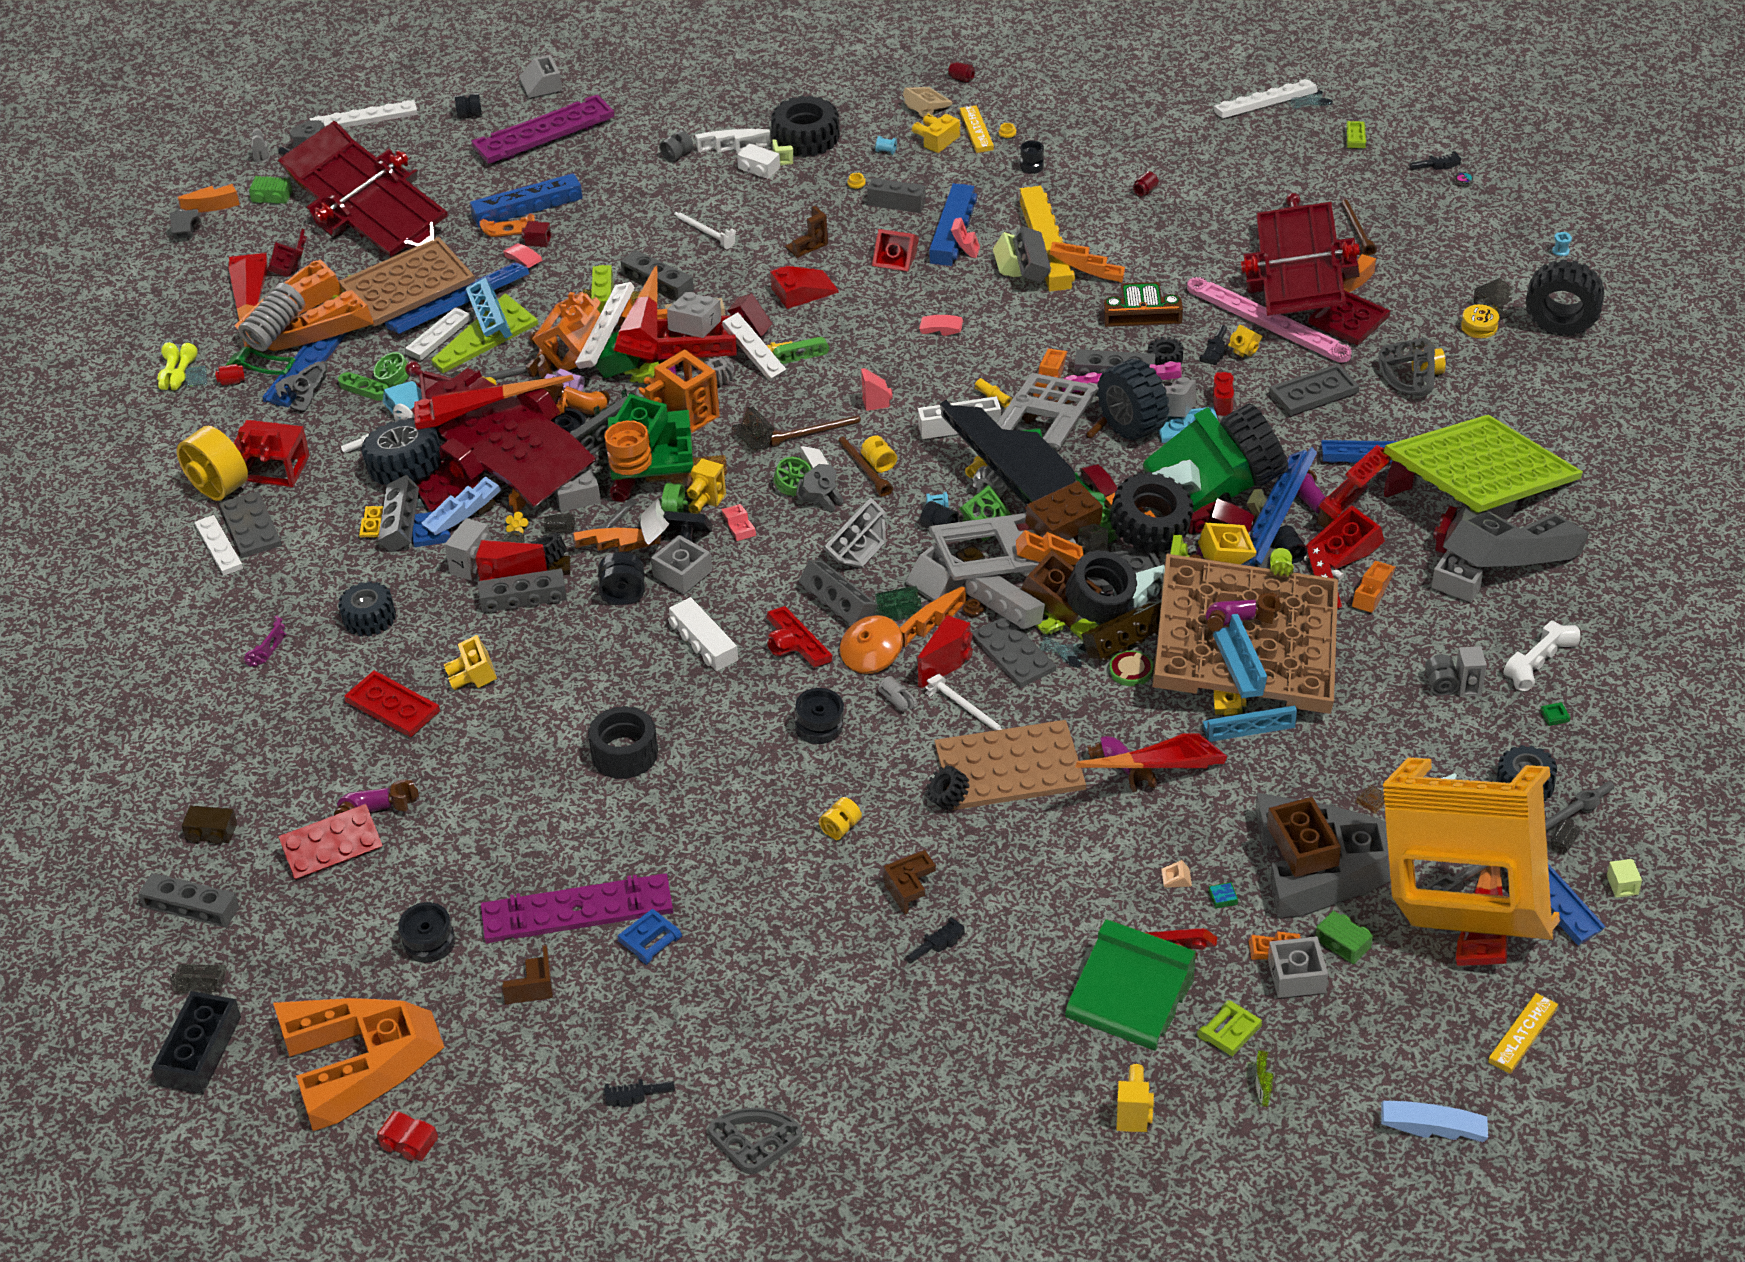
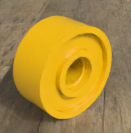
M203 426L177 446L176 452L179 464L189 481L198 491L215 501L222 500L242 486L248 479L245 461L237 447L224 433L212 426Z

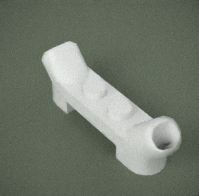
M1550 621L1542 630L1541 641L1526 655L1517 652L1509 659L1504 668V675L1513 679L1517 690H1530L1535 683L1533 675L1535 669L1539 670L1548 657L1552 658L1559 647H1576L1579 644V628L1576 625L1562 626L1555 621Z

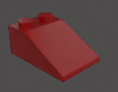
M785 266L770 271L771 289L786 309L839 293V290L823 270Z
M1351 505L1306 544V547L1323 542L1330 566L1337 569L1370 555L1385 542L1381 526Z
M481 540L475 557L479 581L547 571L543 544Z
M949 615L944 618L917 657L918 687L924 688L930 684L927 682L928 679L937 674L944 677L960 668L966 660H970L973 653L971 648L973 636L971 633V623Z

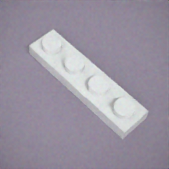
M454 308L405 348L406 354L421 361L471 320L470 314Z
M739 313L722 322V326L729 335L736 334V343L769 381L785 373L786 368Z
M214 515L194 522L223 576L243 569L241 561Z

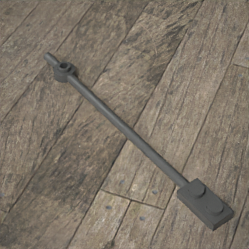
M1608 781L1595 790H1584L1577 793L1576 802L1545 820L1546 831L1581 809L1585 811L1594 810L1600 805V797L1613 790L1614 784ZM1473 864L1454 877L1443 875L1422 889L1460 892L1464 889V881L1488 866Z

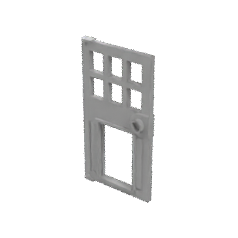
M1031 373L997 421V424L1002 429L1013 430L1026 412L1056 418L1042 438L1055 451H1058L1099 388L1094 383L1086 384ZM1039 382L1048 384V386L1046 388L1036 387L1035 384ZM1055 386L1067 388L1065 392L1053 390ZM1073 390L1085 392L1083 396L1071 393ZM1032 392L1036 394H1041V396L1039 398L1029 397L1028 394ZM1048 396L1060 398L1058 402L1046 400ZM1067 400L1079 402L1077 406L1065 404Z
M1026 513L929 526V532L932 538L935 539L954 581L1012 572L1032 571L1040 563L1017 555L1015 540L1023 531H1018L1016 524L1025 523ZM1031 529V530H1027V531H1029V532H1031V533L1036 534L1032 529ZM996 536L1005 556L955 563L946 543ZM1073 537L1068 539V541L1076 544Z

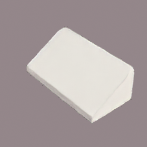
M800 447L801 458L808 463L811 469L818 464H828L820 449Z

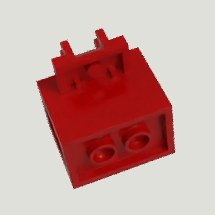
M246 420L243 426H240L238 435L233 442L242 455L248 472L257 457L263 462L269 459L284 461L288 479L248 474L246 482L294 487L310 456L303 426ZM291 459L298 460L294 469L292 466Z

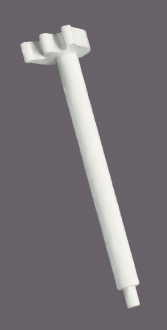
M675 212V216L678 219L720 240L722 247L729 249L734 245L736 230H725V234L722 232L718 233L682 213Z
M937 674L927 680L930 684L925 687L927 689L925 694L929 697L940 690L992 730H1002L999 724L946 686V679L943 676Z

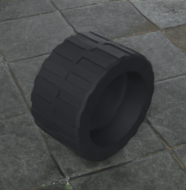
M1105 550L1088 552L1076 563L1066 583L1065 595L1068 600L1067 602L1072 607V610L1083 619L1103 624L1124 614L1136 592V573L1127 560L1116 553ZM1095 577L1105 580L1115 589L1117 596H1103L1096 593L1088 586L1085 578Z
M613 707L598 714L590 723L588 738L591 759L597 771L605 776L614 779L637 777L646 773L657 761L658 744L655 723L652 717L645 711L636 707ZM629 737L638 739L637 742L628 746L616 747L608 745L611 741L619 738Z

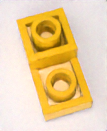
M383 506L365 507L364 518L361 519L360 537H379Z

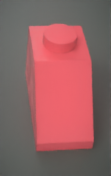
M865 368L861 369L862 399L866 411L890 407V400L893 399L892 390L887 388L885 380Z

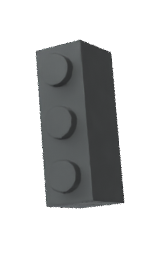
M872 178L867 187L868 206L921 213L926 203L925 185Z
M1021 226L1013 238L1021 276L1042 283L1051 271L1042 233Z

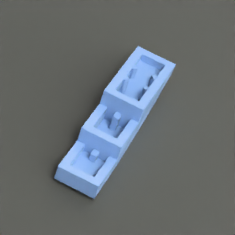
M485 476L473 489L467 486L456 498L450 495L421 524L437 535L471 516L487 504L501 489L496 483Z
M1383 1101L1381 1103V1124L1424 1138H1429L1431 1134L1452 1140H1457L1459 1136H1463L1479 1142H1484L1488 1138L1487 1116L1434 1104L1405 1101Z

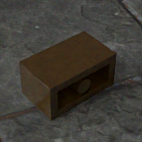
M189 805L181 826L185 840L192 842L205 841L214 844L230 843L237 826V819L234 809Z

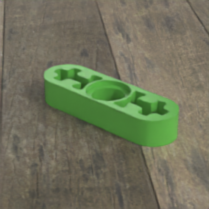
M816 337L777 346L772 353L781 364L799 361L802 358L808 359L826 355L829 351V345L825 338ZM805 348L803 353L796 354L797 350Z
M351 372L342 373L338 377L341 389L376 401L383 400L384 390L388 388L385 383Z

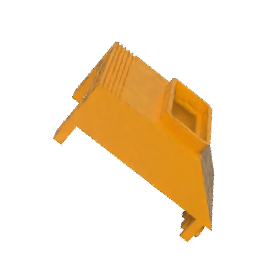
M1407 758L1383 783L1392 898L1411 925L1423 928L1553 940L1552 931L1560 922L1559 912H1554L1551 916L1543 784L1550 777V767L1525 765L1511 783L1424 777L1432 768L1431 759ZM1414 859L1505 867L1508 870L1510 897L1418 889L1416 887Z

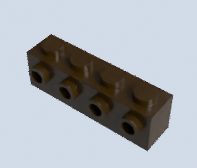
M1149 601L1082 633L1088 657L1104 661L1111 658V654L1114 652L1126 651L1129 645L1142 643L1146 637L1158 635L1161 602Z

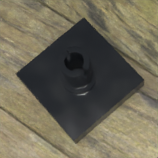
M664 512V519L669 523V527L671 529H681L680 536L691 542L693 530L712 532L713 524L706 514Z

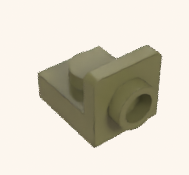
M1254 489L1247 502L1251 514L1254 515L1255 522L1267 501L1262 489Z

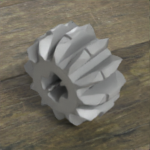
M723 356L712 359L707 358L706 362H703L716 371L717 384L720 387L722 383L728 385L729 381L733 380L734 366L729 358L724 359Z
M983 465L973 477V487L977 488V493L989 485L996 495L1001 497L1007 489V485L989 466Z

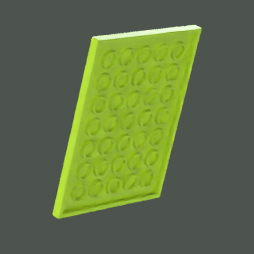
M1490 415L1481 416L1385 445L1383 452L1390 456L1393 461L1406 466L1407 470L1422 476L1423 480L1433 483L1439 490L1449 493L1455 500L1463 502L1475 512H1482L1581 479L1583 473L1580 469Z

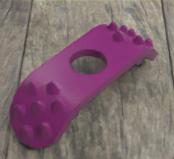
M278 615L273 617L274 628L260 646L257 645L245 654L244 660L248 666L254 667L265 663L281 643L284 635H286L283 631L285 626L281 623L283 619L279 618ZM274 638L273 646L270 648V641Z

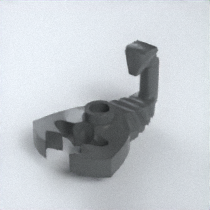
M324 361L315 362L304 368L297 375L288 376L276 383L275 387L278 397L281 399V393L287 395L284 387L288 386L292 392L297 393V397L304 400V402L295 400L296 406H290V408L294 411L305 412L313 399L314 389L319 382L326 378L325 374L328 371L327 363Z

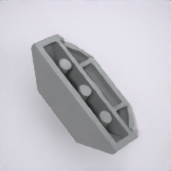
M870 497L824 545L823 549L838 563L862 568L886 542V512Z

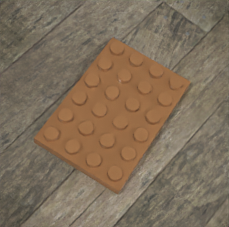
M437 237L338 282L344 292L352 290L367 304L374 322L372 325L375 327L459 288L465 287L475 282V277L440 237Z
M1066 720L934 740L940 767L945 768V765L953 766L964 773L969 779L967 783L970 784V787L966 789L969 792L967 795H963L965 800L963 802L960 800V805L958 807L954 806L952 810L1086 790L1082 769L1075 768L1079 760Z

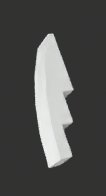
M732 129L695 135L698 152L716 149L717 152L735 149L738 153L749 143L759 147L771 145L769 129Z
M659 499L650 505L641 516L642 533L648 545L669 525L664 519V511L661 509L662 503Z

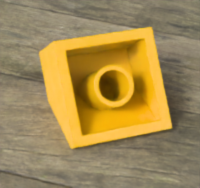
M1205 523L1198 540L1206 560L1241 565L1255 557L1257 553L1245 525Z

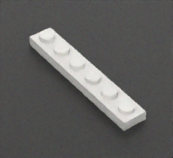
M1304 79L1299 81V83L1285 84L1284 87L1271 88L1266 92L1253 93L1248 97H1238L1230 102L1223 101L1219 105L1214 106V112L1221 118L1230 117L1316 93L1317 85L1310 80Z
M413 100L361 110H351L344 113H334L327 116H316L315 118H310V120H321L325 127L331 122L336 121L342 128L418 114L415 101Z
M631 282L615 285L575 362L579 369L590 368L596 365L635 288Z

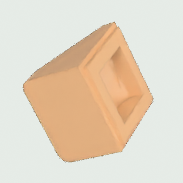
M1182 860L1161 869L1163 886L1165 888L1192 886L1190 869Z

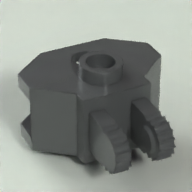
M309 120L293 127L290 132V137L294 140L292 148L294 149L325 127L324 123L321 120Z
M818 464L797 483L796 495L801 501H814L815 504L820 503L829 512L835 510L832 501L839 506L844 502L840 493L835 489L837 487L835 483L836 470L832 465Z

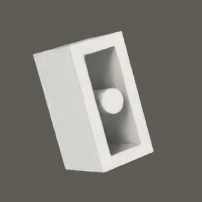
M750 143L737 154L738 168L757 176L769 179L780 168L779 153Z

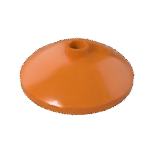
M874 615L862 618L851 625L843 635L840 643L841 658L846 666L861 674L879 672L891 665L898 657L903 645L902 632L898 625L888 617Z

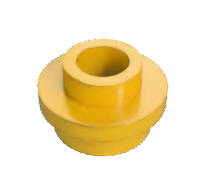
M1003 123L999 128V135L1004 138L1014 137L1016 135L1014 124Z
M853 173L849 176L847 184L851 188H861L865 186L866 180L861 173Z

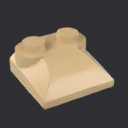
M930 87L905 88L903 92L904 103L907 107L916 110L922 117L927 114L933 115L934 111L947 108L953 103Z

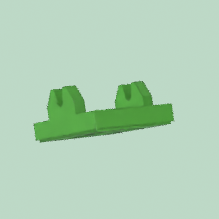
M989 485L959 508L965 517L963 522L987 519L988 517L983 513L984 507L992 511L991 518H994L996 515H999V517L1012 515ZM982 499H986L987 504H985ZM975 503L980 508V515L977 517L973 515ZM983 537L981 539L983 541H986L990 537Z

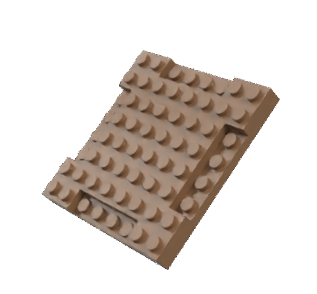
M1166 554L1152 687L1197 694L1198 688L1239 694L1213 637L1214 631L1207 626L1206 612L1215 602L1256 600L1257 604L1258 597L1261 594L1274 593L1279 596L1281 607L1274 615L1273 624L1261 622L1256 619V615L1252 620L1242 621L1267 675L1263 696L1257 697L1286 701V707L1295 706L1296 709L1331 714L1335 685L1338 579L1293 573V575L1286 577L1285 574L1283 576H1280L1279 573L1274 575L1270 569ZM1226 624L1222 628L1229 627V624Z

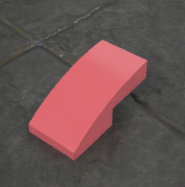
M962 218L955 219L951 228L954 238L970 257L977 258L980 245L975 232L967 233Z
M519 243L503 251L506 258L516 260V263L527 268L542 261L541 256L535 251Z
M952 315L922 317L919 330L921 334L940 331L942 336L952 335L961 332L963 319L962 317Z
M741 504L721 509L722 515L736 541L756 536L755 528L748 520V514Z

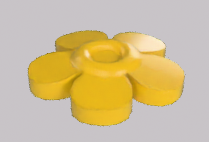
M515 512L514 517L509 515L505 520L509 524L506 527V531L508 533L515 532L517 535L523 534L524 529L522 527H527L529 521L523 518L521 512Z

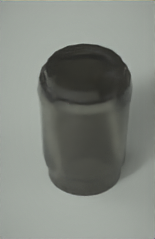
M565 513L544 516L545 533H572L575 531V518L573 514Z
M1570 818L1561 820L1551 838L1550 849L1562 855L1566 854L1578 837L1580 826Z

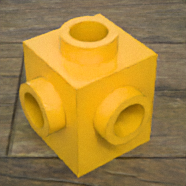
M1239 324L1236 331L1231 335L1228 345L1234 348L1233 352L1237 355L1244 357L1246 354L1251 357L1258 350L1259 342L1263 336Z
M1214 690L1215 714L1224 715L1225 717L1243 714L1242 707L1246 706V698H1241L1240 694Z

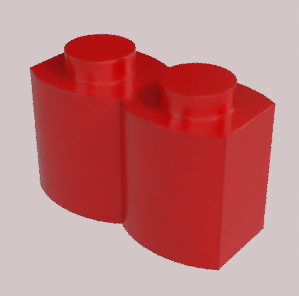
M1217 372L1214 375L1213 407L1216 416H1226L1233 412L1234 377L1232 373Z
M393 1111L377 1133L382 1149L387 1152H392L393 1150L399 1152L410 1161L414 1159L423 1161L438 1139L434 1126L425 1121L413 1119L398 1111Z

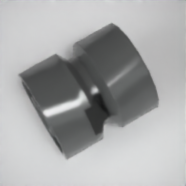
M679 130L671 135V137L661 141L659 149L665 159L673 162L693 149V142L687 132Z
M1441 654L1428 659L1425 663V670L1432 693L1436 696L1452 695L1455 693L1460 683L1452 658Z

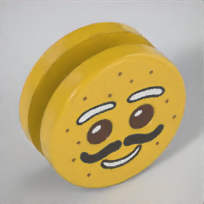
M1487 305L1469 306L1463 312L1461 328L1465 334L1474 338L1491 337L1498 330L1499 314L1494 308Z

